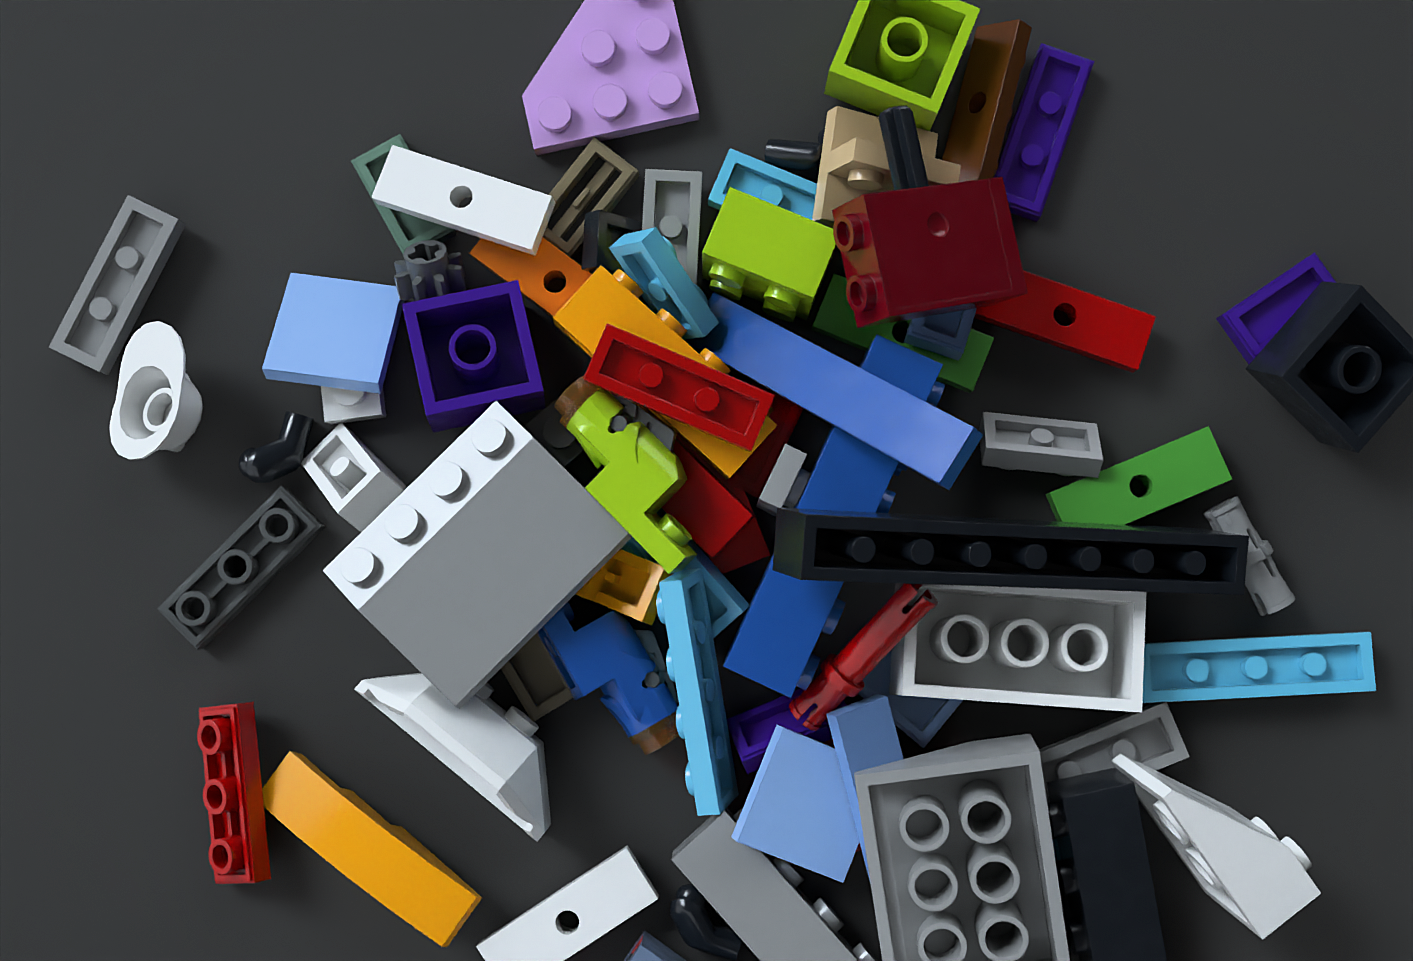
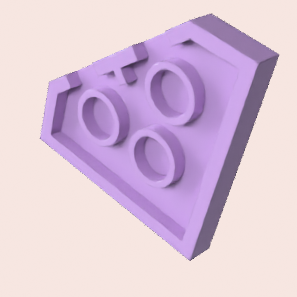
M584 0L522 95L536 156L587 145L594 137L601 142L699 120V110L673 0Z

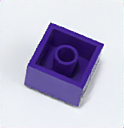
M518 280L402 304L425 414L433 433L472 425L495 401L511 416L546 408L543 385Z

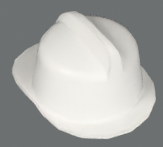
M160 321L146 323L133 334L125 347L121 362L117 396L112 410L109 429L113 447L119 455L129 460L144 459L158 450L181 451L185 443L195 433L201 420L203 410L202 398L188 374H186V354L181 337L172 326Z

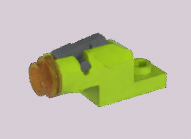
M584 376L580 377L562 393L554 408L562 415L560 423L576 437L595 467L598 469L601 465L604 466V469L585 489L668 574L682 571L698 555L687 544L692 539V536L670 514L666 513L662 518L657 514L687 481L683 465L679 457L673 452L676 432L638 404L584 382Z

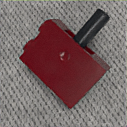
M907 105L895 106L882 111L879 114V122L894 190L862 194L832 210L834 240L841 251L847 279L846 296L850 307L854 311L857 328L992 306L1028 294L1003 177L929 186L913 111Z

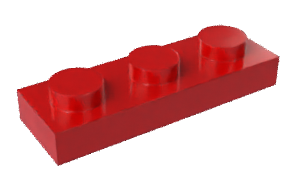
M608 323L583 378L584 382L748 452H751L775 397V395Z

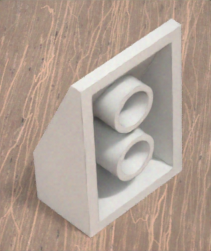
M1121 753L1111 760L1120 772L1134 782L1137 798L1204 892L1261 939L1267 937L1321 894L1306 872L1312 867V863L1303 850L1287 836L1279 840L1268 825L1259 817L1255 816L1252 820H1249L1231 807Z

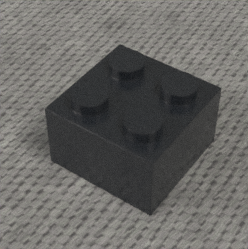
M1322 281L1246 367V370L1320 443L1359 453L1413 392V338L1362 285Z

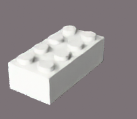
M895 583V592L903 583ZM923 584L919 588V592L908 603V605H912L927 588L938 601V605L931 609L892 649L889 694L1142 713L1146 592Z

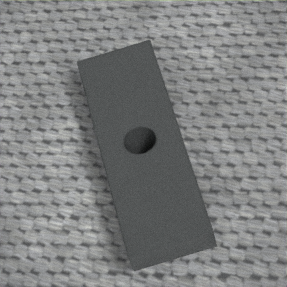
M280 486L157 609L197 650L204 649L326 526L287 487ZM242 557L246 562V571L241 577H238L234 572V564Z

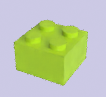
M858 0L830 66L824 94L878 116L886 109L907 105L913 111L916 128L930 131L980 8L960 0Z
M729 187L702 251L703 279L711 281L709 288L726 298L739 301L742 295L764 303L761 309L775 318L793 322L796 316L807 321L837 246L834 240L833 228Z

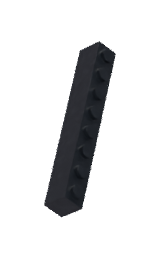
M777 508L773 571L799 580L1244 595L1249 536L1198 528Z

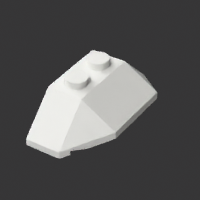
M422 673L361 680L354 690L370 701L538 842L551 825L544 743L534 735L539 728L538 725L525 713L514 706H511L507 712L489 698L494 689L488 683L461 709L455 707Z

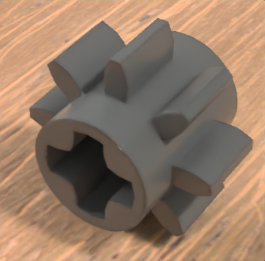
M435 240L416 242L405 249L403 253L404 260L394 262L396 270L394 279L401 301L413 298V301L466 291L464 280L466 276L461 253L457 252L448 255L447 248L442 242Z

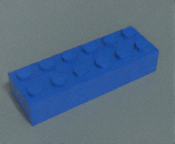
M876 334L859 365V368L934 407L937 406L945 388V384L936 381L943 364ZM832 425L812 467L809 480L794 508L888 513L896 493L888 490L887 486L893 474L899 476L901 471H906L908 467ZM773 552L752 597L750 606L747 608L723 660V667L791 698L796 686L806 691L816 672L821 657L812 654V651L820 633L831 635L842 615L846 602L838 599L837 596L844 581L799 580L773 571Z

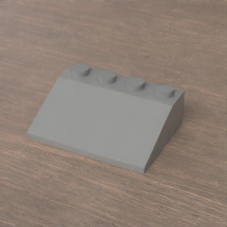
M495 401L323 571L356 609L455 707L461 709L632 536L528 431Z
M1031 734L970 741L854 772L882 961H1070L1040 751Z

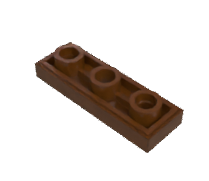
M1021 19L977 26L942 158L944 161L961 165L959 182L993 178L997 172L998 158L1007 123L1012 115V104L1020 73L1026 61V50L1032 27Z

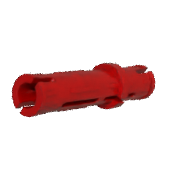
M903 584L857 635L846 644L838 655H828L820 665L822 672L809 684L806 691L803 690L797 698L789 703L790 711L797 720L812 704H817L809 713V717L803 722V726L812 731H817L827 719L826 713L834 711L847 696L854 698L865 687L863 679L931 609L938 605L936 597L928 588L912 605H908L923 584Z

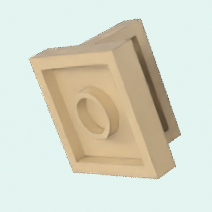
M836 106L827 112L812 216L813 221L833 228V209L862 194L894 190L879 117ZM916 128L929 186L959 182L961 165L935 158L938 133Z

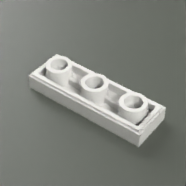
M394 145L390 149L371 197L378 205L535 256L556 203L551 195ZM472 197V201L468 206L458 208L463 199Z
M627 845L480 941L476 947L485 961H564L656 901L659 894ZM563 911H572L578 916L579 924L572 928L566 927L560 922L559 914Z

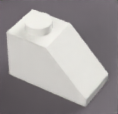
M342 422L301 463L335 511L360 532L365 530L407 488Z

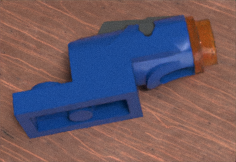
M567 602L537 632L571 691L574 700L600 687L604 694L599 697L600 701L622 725L632 745L639 743L645 755L656 751L679 737L676 727L678 695L668 675L666 665L652 631L634 630L625 617L612 610L574 632L569 622L573 621L575 616L570 604Z

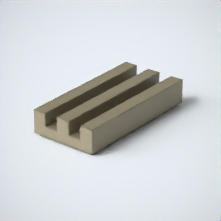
M595 137L548 194L556 202L551 214L552 216L596 159L600 157L605 161L552 230L546 227L543 238L573 260L583 248L584 221L567 242L562 238L613 173L617 170L621 174L592 211L603 210L611 213L639 177V171Z

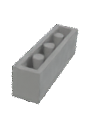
M727 807L720 815H712L673 850L671 860L760 961H878L861 942L852 948L840 935L838 930L844 926V923L825 900L820 897L813 904L798 886L805 879L792 863L777 857L773 859L769 854L738 843L731 837L742 808L736 814H733Z

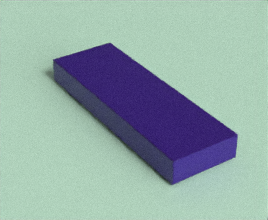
M1043 43L1038 47L998 161L997 172L993 177H1003L1010 213L1035 222L1040 219L1094 61Z

